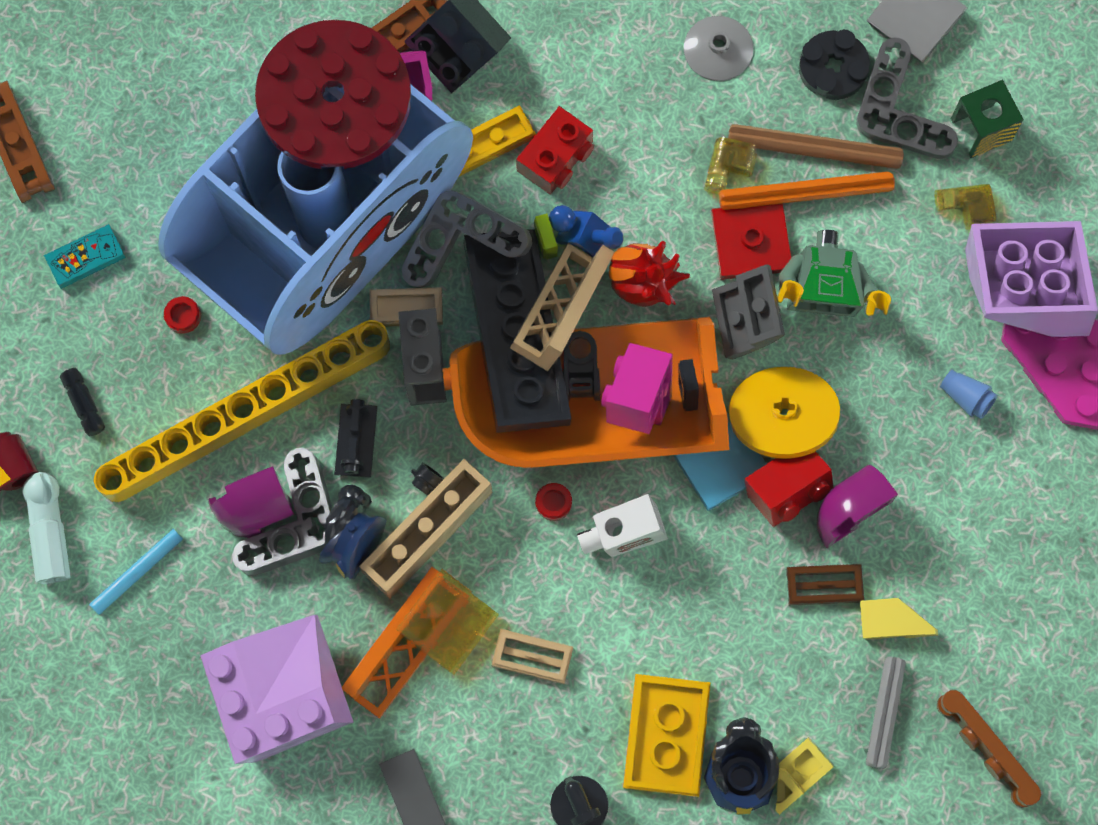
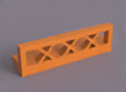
M431 567L343 684V692L380 719L469 600V596L445 580L442 573ZM441 587L458 599L450 611L434 614L432 599ZM428 605L430 614L420 616ZM444 618L436 628L435 619ZM431 620L432 635L428 641L412 644L410 636L412 625L418 621ZM406 635L407 645L398 646ZM422 648L414 658L412 649ZM408 650L410 665L405 672L389 674L387 659L392 652ZM383 666L385 675L375 676ZM399 678L391 689L390 679ZM385 680L387 696L379 707H376L361 696L370 682Z

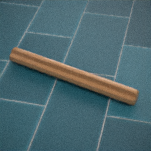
M738 124L730 126L728 143L730 145L894 169L901 167L904 157L903 149L897 147Z

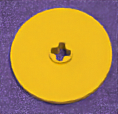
M773 367L756 372L740 383L730 400L729 420L736 437L746 447L756 453L773 458H797L817 451L833 437L839 425L840 404L833 388L820 376L796 367ZM782 409H788L787 415L780 414Z

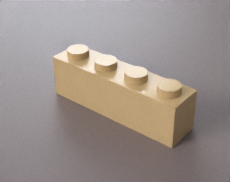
M463 459L359 566L362 573L391 599L493 493L491 483Z

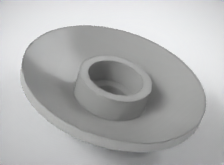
M711 16L698 21L688 31L684 41V55L690 68L701 77L713 81H725L737 77L749 66L753 56V41L747 29L738 21L725 16ZM720 39L726 45L724 47H716L713 42Z

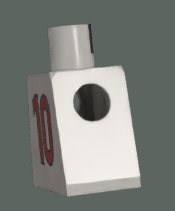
M649 494L595 514L593 518L596 527L577 533L584 554L604 548V551L611 557L668 539L657 504ZM618 526H623L622 532L618 536L613 537L614 529Z

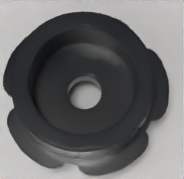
M423 462L417 470H411L415 477L412 484L426 495H429L444 480L437 471Z

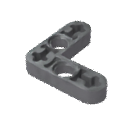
M893 37L887 39L879 49L857 116L856 125L859 132L868 138L932 158L943 159L949 157L955 150L958 142L957 134L953 128L894 109L911 57V50L908 43L901 38ZM893 48H898L899 55L904 57V59L898 58L893 71H886L890 56L885 52H891ZM881 79L890 81L894 88L893 93L887 97L877 95L873 88L876 81ZM871 113L878 114L877 120L888 124L890 117L894 118L895 121L891 126L890 135L884 134L887 126L876 124L874 129L868 128V121L863 119V117L869 118ZM901 123H911L916 128V137L912 140L901 139L897 134V127ZM924 128L929 129L927 137L937 139L939 134H943L946 136L945 142L949 143L950 146L945 145L942 150L936 149V142L926 139L924 146L919 145L918 142L923 135Z
M452 190L445 191L440 194L405 259L402 267V276L409 285L414 287H428L432 285L437 279L461 232L512 258L523 257L529 252L532 245V237L523 226L467 195ZM458 199L456 205L470 212L467 218L456 213H451L448 216L450 209L446 207L447 202H455ZM487 214L492 220V228L488 233L481 235L475 229V221L478 216ZM440 229L445 235V242L441 248L434 250L428 243V237L433 230ZM500 230L514 236L518 232V240L522 242L520 248L513 247L509 250L510 242L501 237H496ZM421 250L427 254L437 256L435 261L432 259L426 260L423 269L427 272L425 278L418 277L416 280L417 273L413 268L415 265H422L427 257L420 255Z
M296 448L290 451L284 460V471L298 521L250 537L237 544L232 554L233 562L246 575L255 576L321 553L325 547V532H323L324 538L321 540L312 536L318 533L316 522L312 518L318 517L319 522L326 529V518L333 508L320 462L308 449ZM304 459L309 463L305 465V472L311 481H304L303 476L295 469L299 467V460ZM309 491H319L320 500L318 504L312 508H305L302 505L304 495ZM285 536H292L295 540L294 548L287 554L278 553L277 544L279 540ZM251 549L259 554L254 557L252 565L243 561V559L249 557L248 551ZM269 550L272 558L270 559L264 552Z

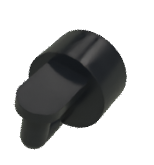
M567 777L555 788L550 803L552 818L556 825H602L608 813L606 792L597 781L589 777Z

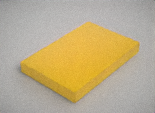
M635 674L623 783L624 789L699 797L710 682Z

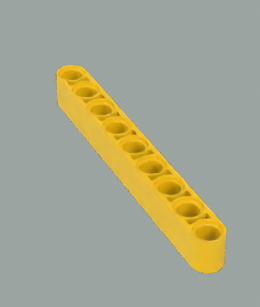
M376 320L364 321L106 462L94 474L95 487L106 499L112 502L124 501L382 359L390 350V340L386 327ZM374 334L382 337L381 342L377 346L368 347L364 345L365 339L370 335ZM346 352L350 354V358L346 363L341 365L332 363V359L337 353ZM309 369L318 371V375L313 381L303 382L300 380V376L304 371ZM283 387L286 389L281 399L271 400L268 398V394L273 388ZM245 404L253 406V411L248 417H236V411L240 406ZM218 422L221 424L220 430L215 435H204V429L209 423ZM176 441H188V446L184 452L180 454L171 453L172 446ZM149 457L155 458V464L150 471H139L141 461ZM112 476H122V483L117 489H106V484Z

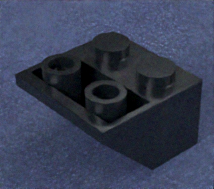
M447 0L404 42L412 51L426 52L429 70L452 94L493 58L511 37L478 0Z

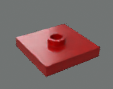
M783 204L729 210L714 208L711 210L721 280L734 279L736 275L764 265H770L772 274H777L783 270L791 259Z

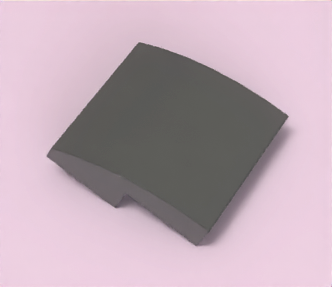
M764 265L736 275V281L712 289L725 358L733 360L766 347L785 336L770 265Z

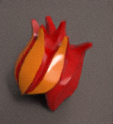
M661 241L657 247L633 243L618 248L612 256L608 273L611 279V287L616 295L626 302L640 307L652 306L658 302H663L668 306L671 304L676 305L670 291L679 282L690 278V274L676 272L680 266L678 262L680 255L675 254L671 260L667 258L663 253L666 247L665 241Z

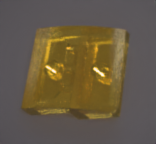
M441 569L396 630L450 674L455 675L499 614L471 593L472 591Z

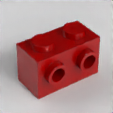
M559 106L517 157V172L550 195L557 187L563 189L573 175L571 169L579 160L583 163L592 153L595 146L592 144L593 129Z
M816 451L797 458H775L745 478L748 498L773 528L781 522L792 520L799 514L802 508L813 501L818 502L824 499L831 489L834 488L832 469Z

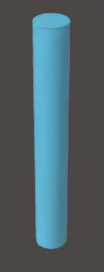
M172 529L89 605L100 615L178 545L183 538Z

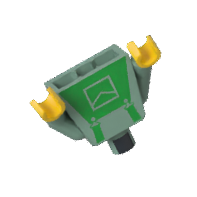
M818 231L816 246H806L800 254L792 256L778 276L780 292L777 299L781 303L784 298H788L787 310L854 317L864 307L865 303L867 305L866 314L869 316L874 315L875 308L882 310L884 315L888 314L891 303L890 295L886 292L878 291L863 264L858 262V256L854 250L838 248L837 231Z

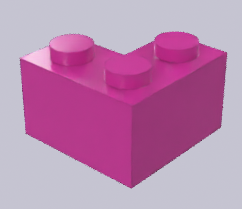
M629 343L625 355H619L616 360L613 372L615 377L613 385L607 384L603 392L601 405L606 407V423L650 434L653 424L661 426L672 398L673 354Z

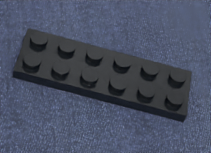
M527 229L532 237V245L529 252L520 258L505 256L469 235H464L463 240L496 433L570 426L572 419L560 356L547 371L510 348L545 285L535 229ZM500 232L496 236L510 242L509 250L513 247L520 248L522 244L518 240V232L515 236ZM551 309L540 310L544 324H552ZM539 334L525 336L523 340L525 343L542 352L544 347Z

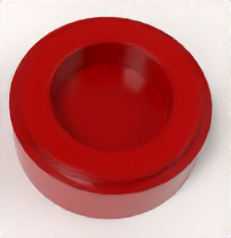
M180 296L167 303L164 309V320L172 331L185 334L197 328L201 321V311L193 299Z
M548 483L542 486L536 494V509L547 520H561L569 514L572 508L571 493L562 484Z

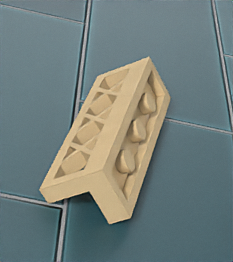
M568 243L510 348L548 371L563 352L610 263L614 251L602 245L592 258ZM568 258L585 267L584 273L571 274L566 262ZM566 284L571 297L558 299L553 285ZM552 309L557 323L544 324L540 310ZM539 334L544 347L542 352L523 341L525 336Z

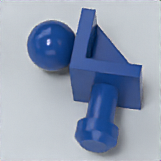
M560 205L553 208L549 214L551 227L559 232L555 239L556 243L561 245L570 243L573 246H578L592 258L602 245L609 249H617L623 243L624 236L622 230L618 227H610L593 212L573 211L567 206Z

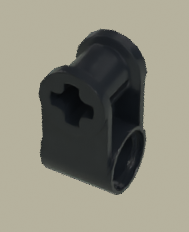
M583 331L573 332L564 348L563 377L568 402L571 398L591 397L595 401H600L597 346L592 335ZM579 338L587 340L591 345L589 355L581 359L575 358L570 353L571 343ZM582 383H589V384H590V386H579V387H574V386H573V384H582Z

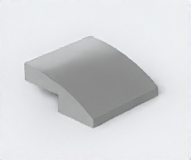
M882 0L867 19V22L888 38L895 37L905 40L910 46L911 55L924 63L942 38L947 36L968 7L958 0Z

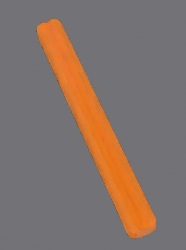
M887 171L725 189L719 192V203L722 209L729 210L890 192L895 188V179L893 173Z

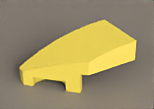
M899 598L860 601L862 634L865 640L938 636V630Z
M810 737L779 763L775 809L779 815L834 767Z

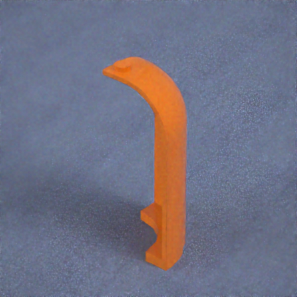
M710 317L574 329L573 332L583 331L589 333L596 342L597 368H599L600 401H595L593 397L571 398L568 402L572 418L570 426L496 433L480 340L455 349L450 354V368H443L445 391L452 390L455 414L464 434L479 451L495 461L506 465L534 468L730 450L728 418L722 390L718 388L717 383L712 381V373H718L719 369L714 323ZM575 339L570 345V353L575 358H585L591 352V345L585 339ZM629 343L673 354L672 398L661 426L653 424L650 434L606 423V407L601 405L606 385H613L615 380L613 372L616 360L619 355H625ZM564 350L560 355L562 372L564 369ZM693 359L699 387L698 410L685 412L678 386V363H680V360ZM589 383L573 384V386H574V387L590 386V384H589Z

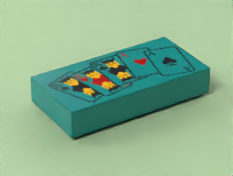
M109 224L44 255L60 289L126 258Z

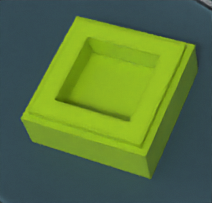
M548 214L535 216L534 229L543 259L548 260L558 257V246Z

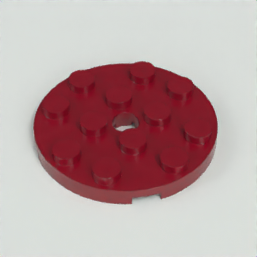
M323 20L304 25L287 34L266 56L256 81L255 102L266 134L272 143L286 156L312 168L321 169V167L344 166V169L373 160L394 143L402 132L410 112L411 85L406 65L400 53L382 34L370 27L352 21ZM326 87H339L344 90L343 97L336 102L325 100L323 94Z

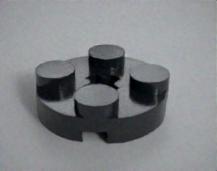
M845 29L825 31L812 37L803 46L799 62V74L804 85L814 94L818 93L831 100L845 99L857 93L862 87L869 73L870 59L865 46L860 40L855 38L853 32ZM829 58H835V60H840L843 63L840 65V72L835 73L833 68L827 69L825 67L829 63Z

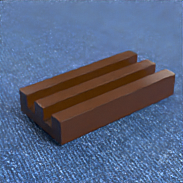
M861 564L786 568L788 606L860 603V601H864ZM854 573V580L796 582L795 576ZM855 588V593L797 596L796 590Z

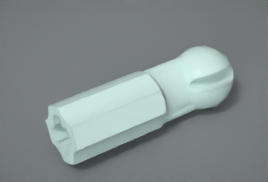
M38 472L29 476L23 485L22 494L28 507L29 535L35 581L41 584H51L66 581L71 577L64 526L61 523L58 502L60 487L57 480L45 472Z

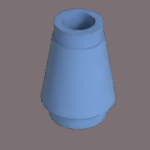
M951 370L946 375L940 385V388L946 391L970 417L975 415L980 419L988 413L998 396L991 391L992 386L957 373L954 370Z

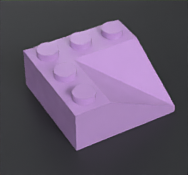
M1081 221L971 225L965 248L969 278L985 318L1051 337L1090 335L1098 308Z
M318 615L305 617L230 642L200 655L235 764L261 761L353 723Z

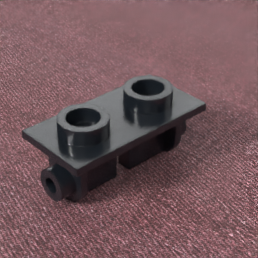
M352 399L350 404H341L334 475L371 478L378 406L365 405V401L360 399Z

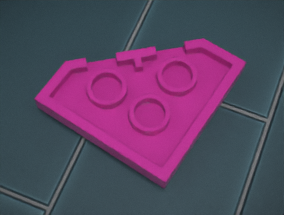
M1098 320L1094 321L1089 336L1051 337L1004 323L1001 337L1002 343L1009 352H1012L1024 368L1025 374L1040 394L1042 393L1053 407L1054 413L1064 424L1098 430Z

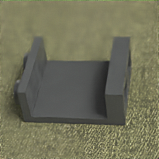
M436 308L399 312L404 384L410 405L447 402L443 378L444 364L441 332L438 330Z

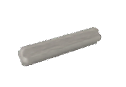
M887 657L884 661L866 758V765L876 769H884L888 764L906 666L905 660L901 658Z

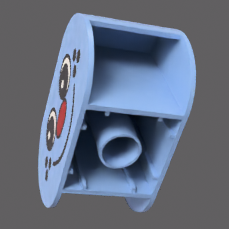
M411 85L408 119L400 135L387 150L373 160L347 169H344V166L321 167V169L296 162L281 152L266 134L256 109L190 177L180 190L161 226L158 242L159 252L169 264L272 353L282 355L292 352L325 329L425 223L437 198L445 191L451 190L464 168L472 147V131L463 122L452 119ZM326 87L323 98L329 102H336L343 97L344 90L339 87Z

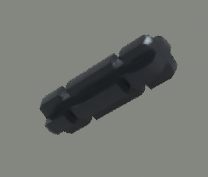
M70 368L60 374L61 382L64 388L68 390V397L78 418L82 420L81 425L88 436H94L104 431L105 425L101 416L96 414L98 410L87 386L82 384L84 380L80 371L77 368Z

